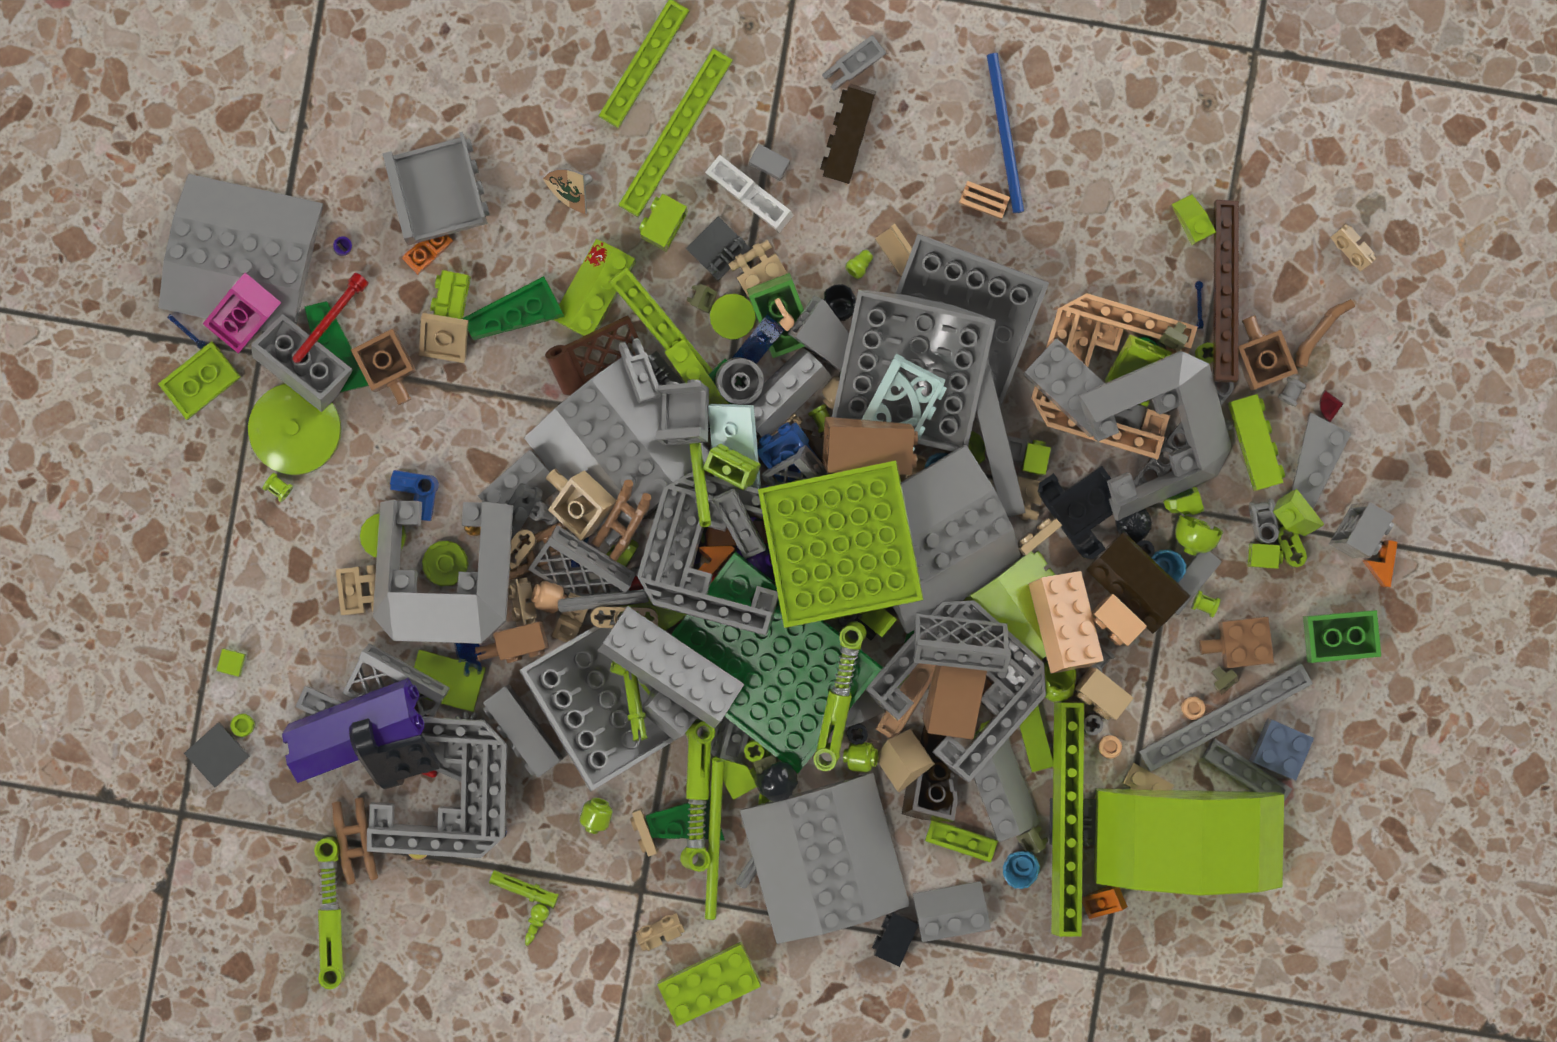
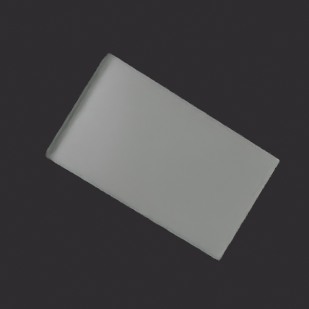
M758 144L749 161L750 166L781 181L790 164L789 159Z

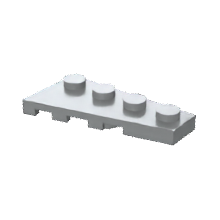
M1309 413L1291 491L1297 488L1313 509L1351 433Z

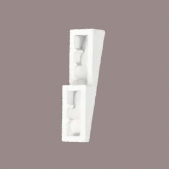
M721 155L716 158L705 172L779 233L794 216L791 210L759 187L751 178Z

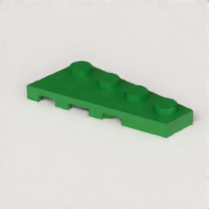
M543 276L462 319L468 320V331L472 339L477 340L565 316L547 280Z
M327 301L304 306L311 333L330 311L331 306ZM335 318L317 342L352 368V372L340 393L368 387L369 385L351 351L352 346L346 338L337 318Z

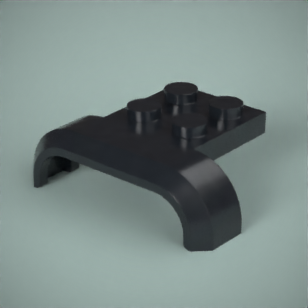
M1103 466L1098 467L1065 491L1060 486L1059 480L1054 473L1038 484L1037 490L1054 519L1057 518L1062 524L1061 529L1083 558L1093 559L1106 550L1091 529L1113 515L1109 501L1112 497L1107 483L1111 477Z
M369 718L353 722L349 727V736L354 753L375 784L383 789L403 785L404 779L440 769L439 760L422 734L377 746L373 735L372 722Z

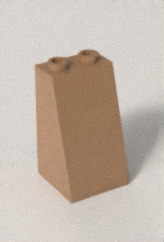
M825 417L822 463L827 473H838L896 460L899 475H912V468H916V454H913V445L918 443V432L914 431L912 424Z
M935 666L922 717L927 733L974 739L987 671Z

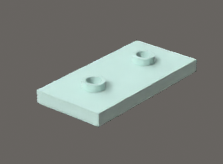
M710 404L708 406L712 448L723 444L730 450H734L759 463L754 405ZM758 471L753 485L749 487L761 489L760 471Z

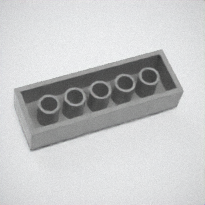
M628 606L598 649L599 652L713 728L721 722L744 686L742 682Z

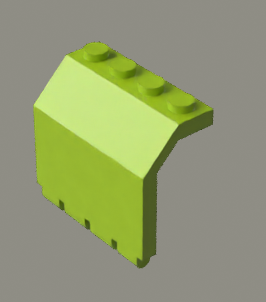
M1038 550L1035 553L1031 551L1027 555L1022 556L994 580L971 593L963 601H976L999 623L1007 624L1008 631L1042 660L1046 657L1029 583L1042 577L1054 576L1055 573L1051 568L1044 570L1043 567L1048 563Z

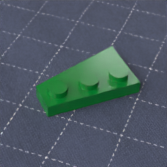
M709 796L706 804H704L706 806L704 808L706 812L704 818L706 820L703 823L706 825L703 828L705 839H709L711 796ZM687 802L646 814L651 837L689 839L687 835L689 834V829L687 828L690 827V823H688L690 821V817H688L690 815V810H688L690 804ZM721 828L720 840L725 841L723 831Z

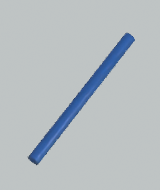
M992 53L987 55L1012 211L1013 214L1024 212L999 57L998 53Z

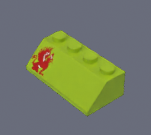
M596 239L559 304L565 317L554 319V321L581 336H586L598 330L618 295V292L608 281L625 267L631 272L636 263L635 258Z

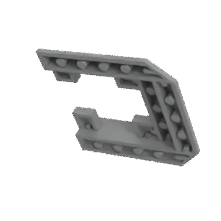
M1183 351L1174 353L1079 395L1084 416L1089 418L1094 439L1098 442L1119 433L1114 416L1117 413L1150 399L1153 400L1156 413L1163 414L1178 407L1188 445L1168 454L1173 471L1138 487L1134 486L1132 475L1128 472L1107 481L1112 497L1109 501L1116 521L1217 477L1232 448L1210 365Z
M693 472L664 487L637 574L652 604L766 636L774 620V613L779 599L777 591L757 586L751 607L707 595L713 575L692 569L704 531V527H701L699 524ZM705 475L711 525L708 527L726 532L727 526L712 500L713 497L731 489H735L749 516L764 520L758 489L748 487L742 490L725 480Z
M397 500L380 502L373 618L393 641L483 644L506 622L513 505L483 501L482 503L463 502L462 526L481 527L478 572H459L457 594L417 593L418 571L399 570L402 525H421L422 502Z
M976 601L941 602L931 614L933 616L999 623ZM929 623L922 624L926 629L932 627ZM944 626L950 632L955 629L952 626ZM968 628V629H967V630L970 631L972 634H975V633L978 632V631H977L976 629H974V628ZM938 630L933 633L938 638L944 636ZM990 631L996 637L1002 634L1001 631ZM1009 631L1008 644L1009 649H1011V658L1007 673L987 671L986 679L992 685L982 695L981 703L994 714V717L966 748L962 747L951 736H946L933 751L950 770L969 783L1046 696L1044 663ZM961 633L956 635V637H958L962 641L967 639V637H965ZM914 634L866 688V691L877 704L881 705L897 721L914 704L897 688L919 664L914 663ZM984 635L979 638L985 644L990 641Z
M422 717L424 729L421 734L425 740L439 742V763L462 764L461 807L440 806L438 808V826L394 824L395 803L371 802L369 828H367V852L482 858L505 837L507 744L485 720Z

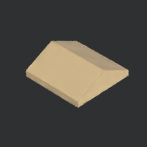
M911 729L888 739L878 753L879 765L899 793L935 764Z

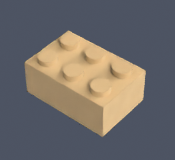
M1089 667L1075 684V690L1077 691L1075 696L1087 705L1093 704L1095 707L1092 710L1107 720L1110 718L1117 720L1134 699L1097 668Z

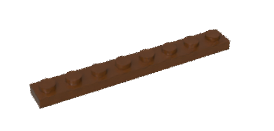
M1215 200L1213 380L1216 382L1236 383L1238 381L1239 201Z

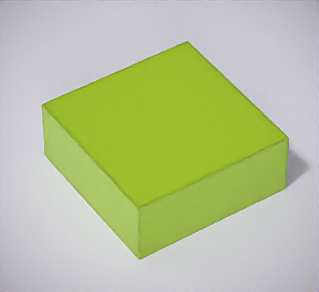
M223 648L216 671L240 677L246 654Z

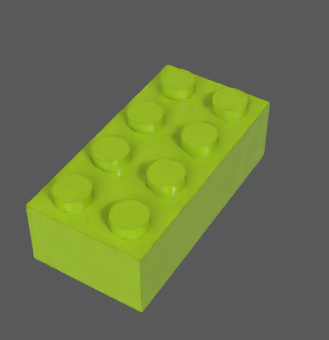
M741 941L659 980L657 986L678 1027L760 988L761 982Z

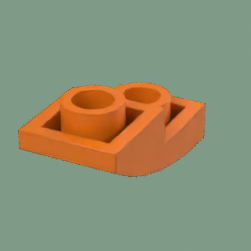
M448 235L419 242L405 253L402 259L418 275L453 240Z

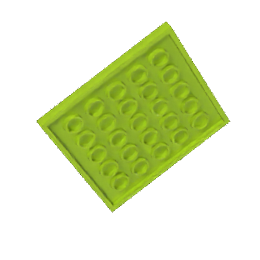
M896 460L758 489L784 628L924 600Z

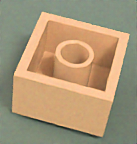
M1107 594L1091 611L1095 626L1100 630L1106 629L1110 633L1107 637L1117 646H1129L1147 627L1114 594Z

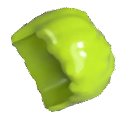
M1048 661L1044 663L1046 696L1044 698L1051 702H1064L1073 695L1075 690L1076 669L1051 674Z

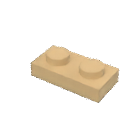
M642 808L633 811V817L630 818L634 831L638 830L641 839L638 840L642 853L647 852L648 857L657 854L658 850L651 837Z

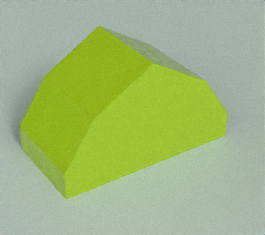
M1095 788L1094 881L1096 884L1131 890L1199 896L1258 893L1283 887L1284 794L1280 792Z

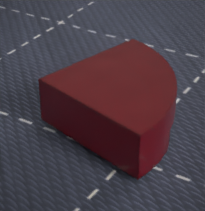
M1324 390L1319 403L1321 414L1326 421L1331 422L1344 403Z

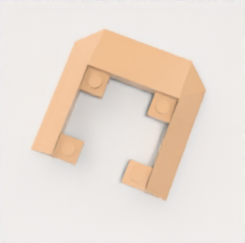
M1086 293L1057 309L1046 348L1057 338L1088 367L1094 346L1117 352L1123 332L1140 337H1148L1159 342L1168 326L1174 328L1178 320ZM1181 322L1186 325L1183 334L1189 338L1180 351L1189 354L1198 326ZM1165 347V349L1171 351L1172 354L1177 353V351L1171 349L1170 347ZM1034 386L1031 398L1047 427L1097 441L1094 439V436L1088 437ZM1147 409L1141 430L1117 423L1119 433L1099 442L1158 460L1170 415L1158 414L1156 411Z

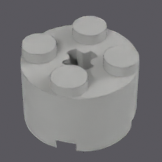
M737 357L725 361L719 367L715 383L718 392L725 400L733 404L744 405L753 402L759 397L763 389L764 379L763 373L757 364L748 359ZM736 376H744L743 386L734 385L736 383Z

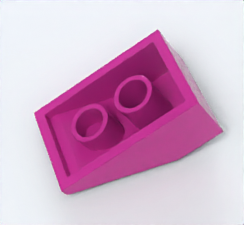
M244 273L204 321L203 325L239 354L281 302L248 274Z

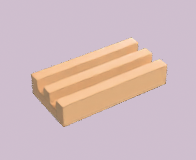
M967 181L959 204L1002 220L1010 197ZM969 188H971L976 191L995 197L997 199L1003 200V204L988 199L986 197L980 196L968 190ZM968 196L1000 208V212L965 200V198Z

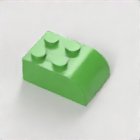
M790 273L748 288L749 298L772 358L804 347L803 344L788 334L791 329L786 331L780 325L779 321L784 317L774 301L780 298L786 311L794 318L795 324L804 309Z
M1377 610L1303 616L1307 662L1317 663L1381 657Z

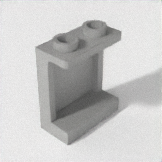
M688 380L687 383L682 384L671 381L666 382L665 385H659L658 391L662 393L661 430L656 431V440L664 446L708 442L709 388L701 383L700 380Z

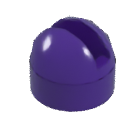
M344 236L336 238L333 243L334 252L339 256L348 255L352 250L350 239ZM340 243L347 251L344 252L338 244Z

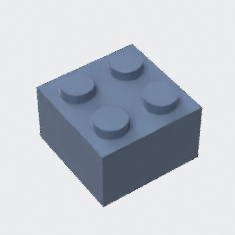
M1267 718L1249 761L1296 781L1314 738Z

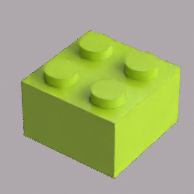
M662 193L660 198L655 197L650 207L652 213L649 218L645 217L639 229L641 238L644 241L667 252L688 214L687 206Z

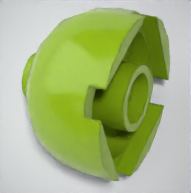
M1180 515L1176 524L1175 535L1179 544L1185 547L1184 552L1197 556L1198 552L1207 553L1216 548L1222 537L1223 530L1216 526L1212 530L1205 521L1184 515V517Z

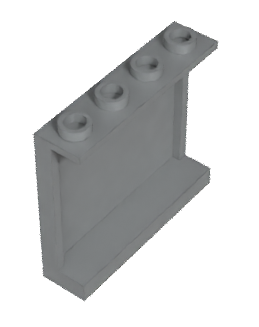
M459 132L460 138L402 154L393 155L392 151L382 153L401 230L407 245L488 224L486 216L490 215L487 202L482 203L481 199L484 189L481 180L477 181L475 176L476 173H479L476 160H471L470 152H473L470 138H465L463 132Z

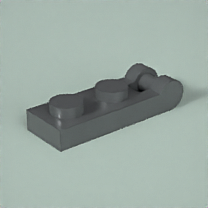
M523 483L519 484L508 502V505H513L511 540L521 530L536 502L542 499V489L530 488L529 485Z

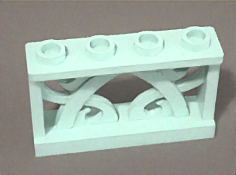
M896 353L861 420L883 422L884 419H877V414L884 413L886 415V422H891V413L887 406L882 403V400L895 401L907 394L912 405L913 417L900 423L915 426L914 431L918 432V440H920L925 430V427L922 426L925 419L930 420L936 410V407L933 406L936 398L941 400L947 389L943 386L945 379L911 363ZM902 367L903 369L917 375V377L910 382L908 378L901 371H899V368ZM920 381H928L932 386V392L930 395L924 396L922 390L926 387H919L915 391L913 386ZM893 386H897L898 391L901 389V387L904 388V390L897 395L891 392V388ZM920 402H928L925 410L923 411V413H921Z

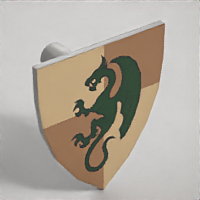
M556 169L549 172L543 178L549 189L560 201L580 213L587 214L585 186L592 182L590 174H582L570 169Z

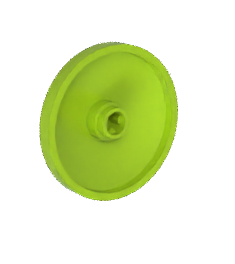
M282 384L267 391L256 402L249 417L248 435L253 451L266 466L280 473L302 475L319 469L334 455L341 438V420L333 402L321 412L287 384Z

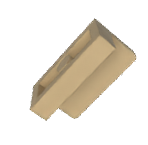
M893 224L890 229L876 237L875 240L899 276L902 277L912 248L896 224Z

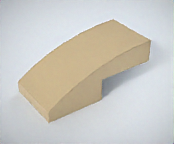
M570 592L568 598L581 597V596L576 595V594ZM588 609L562 612L552 637L566 643L577 637Z

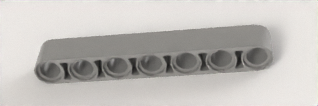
M987 359L976 410L996 492L1007 516L1011 517L1026 512L989 360Z

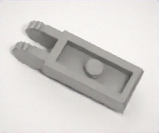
M871 35L837 60L836 64L823 73L822 76L824 79L833 76L839 69L842 71L844 76L831 85V88L835 91L885 56L886 52L876 38Z
M636 338L632 341L636 356H631L626 342L619 343V350L624 359L623 362L638 403L660 398L662 393L658 391V382L640 340Z

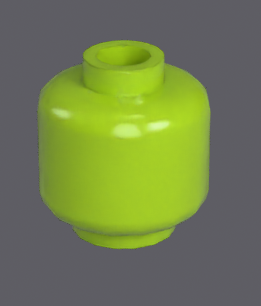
M870 742L857 745L850 743L848 749H844L843 762L847 763L851 771L870 772L873 767L877 766L878 750Z
M592 798L583 805L580 815L581 825L585 827L587 832L592 834L605 831L609 827L612 808L606 800Z

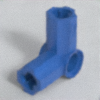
M393 470L390 490L414 493V501L422 502L421 520L432 521L435 495L439 487L438 480L432 475ZM424 479H428L431 482V489L428 492L422 489V481Z

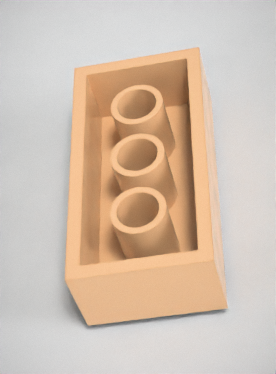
M1082 572L1042 577L1029 583L1050 673L1090 667L1104 661Z

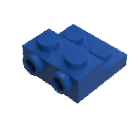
M788 422L781 425L777 430L778 433L773 436L770 433L764 435L759 440L757 447L758 456L768 469L797 454L799 448L805 445L817 457L808 445V437L796 422L792 425ZM794 463L789 466V471L801 473ZM774 474L778 482L784 483V476ZM788 477V483L796 480L795 478Z

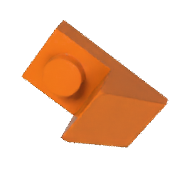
M1384 540L1378 552V558H1381V562L1363 560V563L1381 587H1391L1397 541Z
M733 546L699 547V552L710 563L705 562L698 570L711 573L714 576L735 553V548Z
M1106 886L1082 897V904L1089 919L1122 911L1128 907L1119 887Z

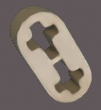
M521 530L511 540L510 555L518 550V553L514 557L517 560L516 563L510 562V569L518 568L535 547L536 537L531 531ZM529 534L530 545L524 544L519 549L518 547L522 543L520 537L522 535L526 537Z

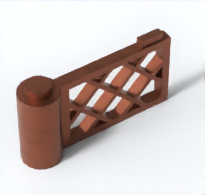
M627 315L567 345H556L546 352L545 357L562 393L571 396L590 379L614 363H603L607 353L617 355L615 361L622 357L620 350L610 349L613 339L626 342V344H632L633 339H639L630 317ZM627 324L629 329L626 336L617 335L618 328ZM601 336L609 337L605 347L595 344L597 338ZM580 346L588 347L584 357L575 355L573 350ZM593 349L602 351L598 361L589 359ZM586 363L596 365L594 372L586 376L584 375L583 370Z

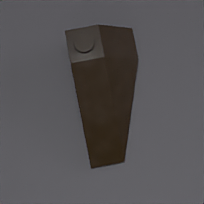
M925 725L920 743L935 764L906 787L901 814L921 820L953 822L958 801L957 791L954 789L953 782L955 775L933 753L934 749L946 736L927 733Z

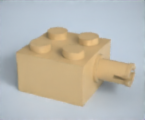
M556 468L546 477V480L560 491L548 511L580 541L597 531L617 501L585 470L571 477L569 481Z

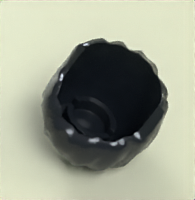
M780 761L765 768L762 774H755L754 778L758 791L773 802L789 798L798 784L797 772L793 766L787 762Z

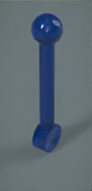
M1197 281L1194 285L1197 289L1198 320L1196 326H1198L1197 329H1203L1201 289L1204 284L1201 281Z
M171 314L167 316L171 322L196 343L199 349L205 347V342L195 337Z

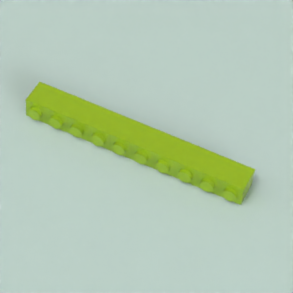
M1054 702L1051 934L1059 937H1082L1084 703Z

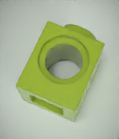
M1033 440L1032 444L1027 443L1021 471L1046 475L1051 447H1046V442Z
M1249 544L1247 567L1279 569V564L1283 563V550H1280V545Z

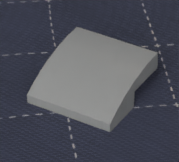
M724 716L715 727V736L711 741V755L741 763L749 735ZM702 726L699 729L698 737L703 733Z

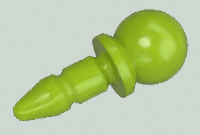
M536 904L531 909V917L528 919V922L531 924L525 936L526 946L531 944L538 928L543 927V921L549 916V910L544 904Z

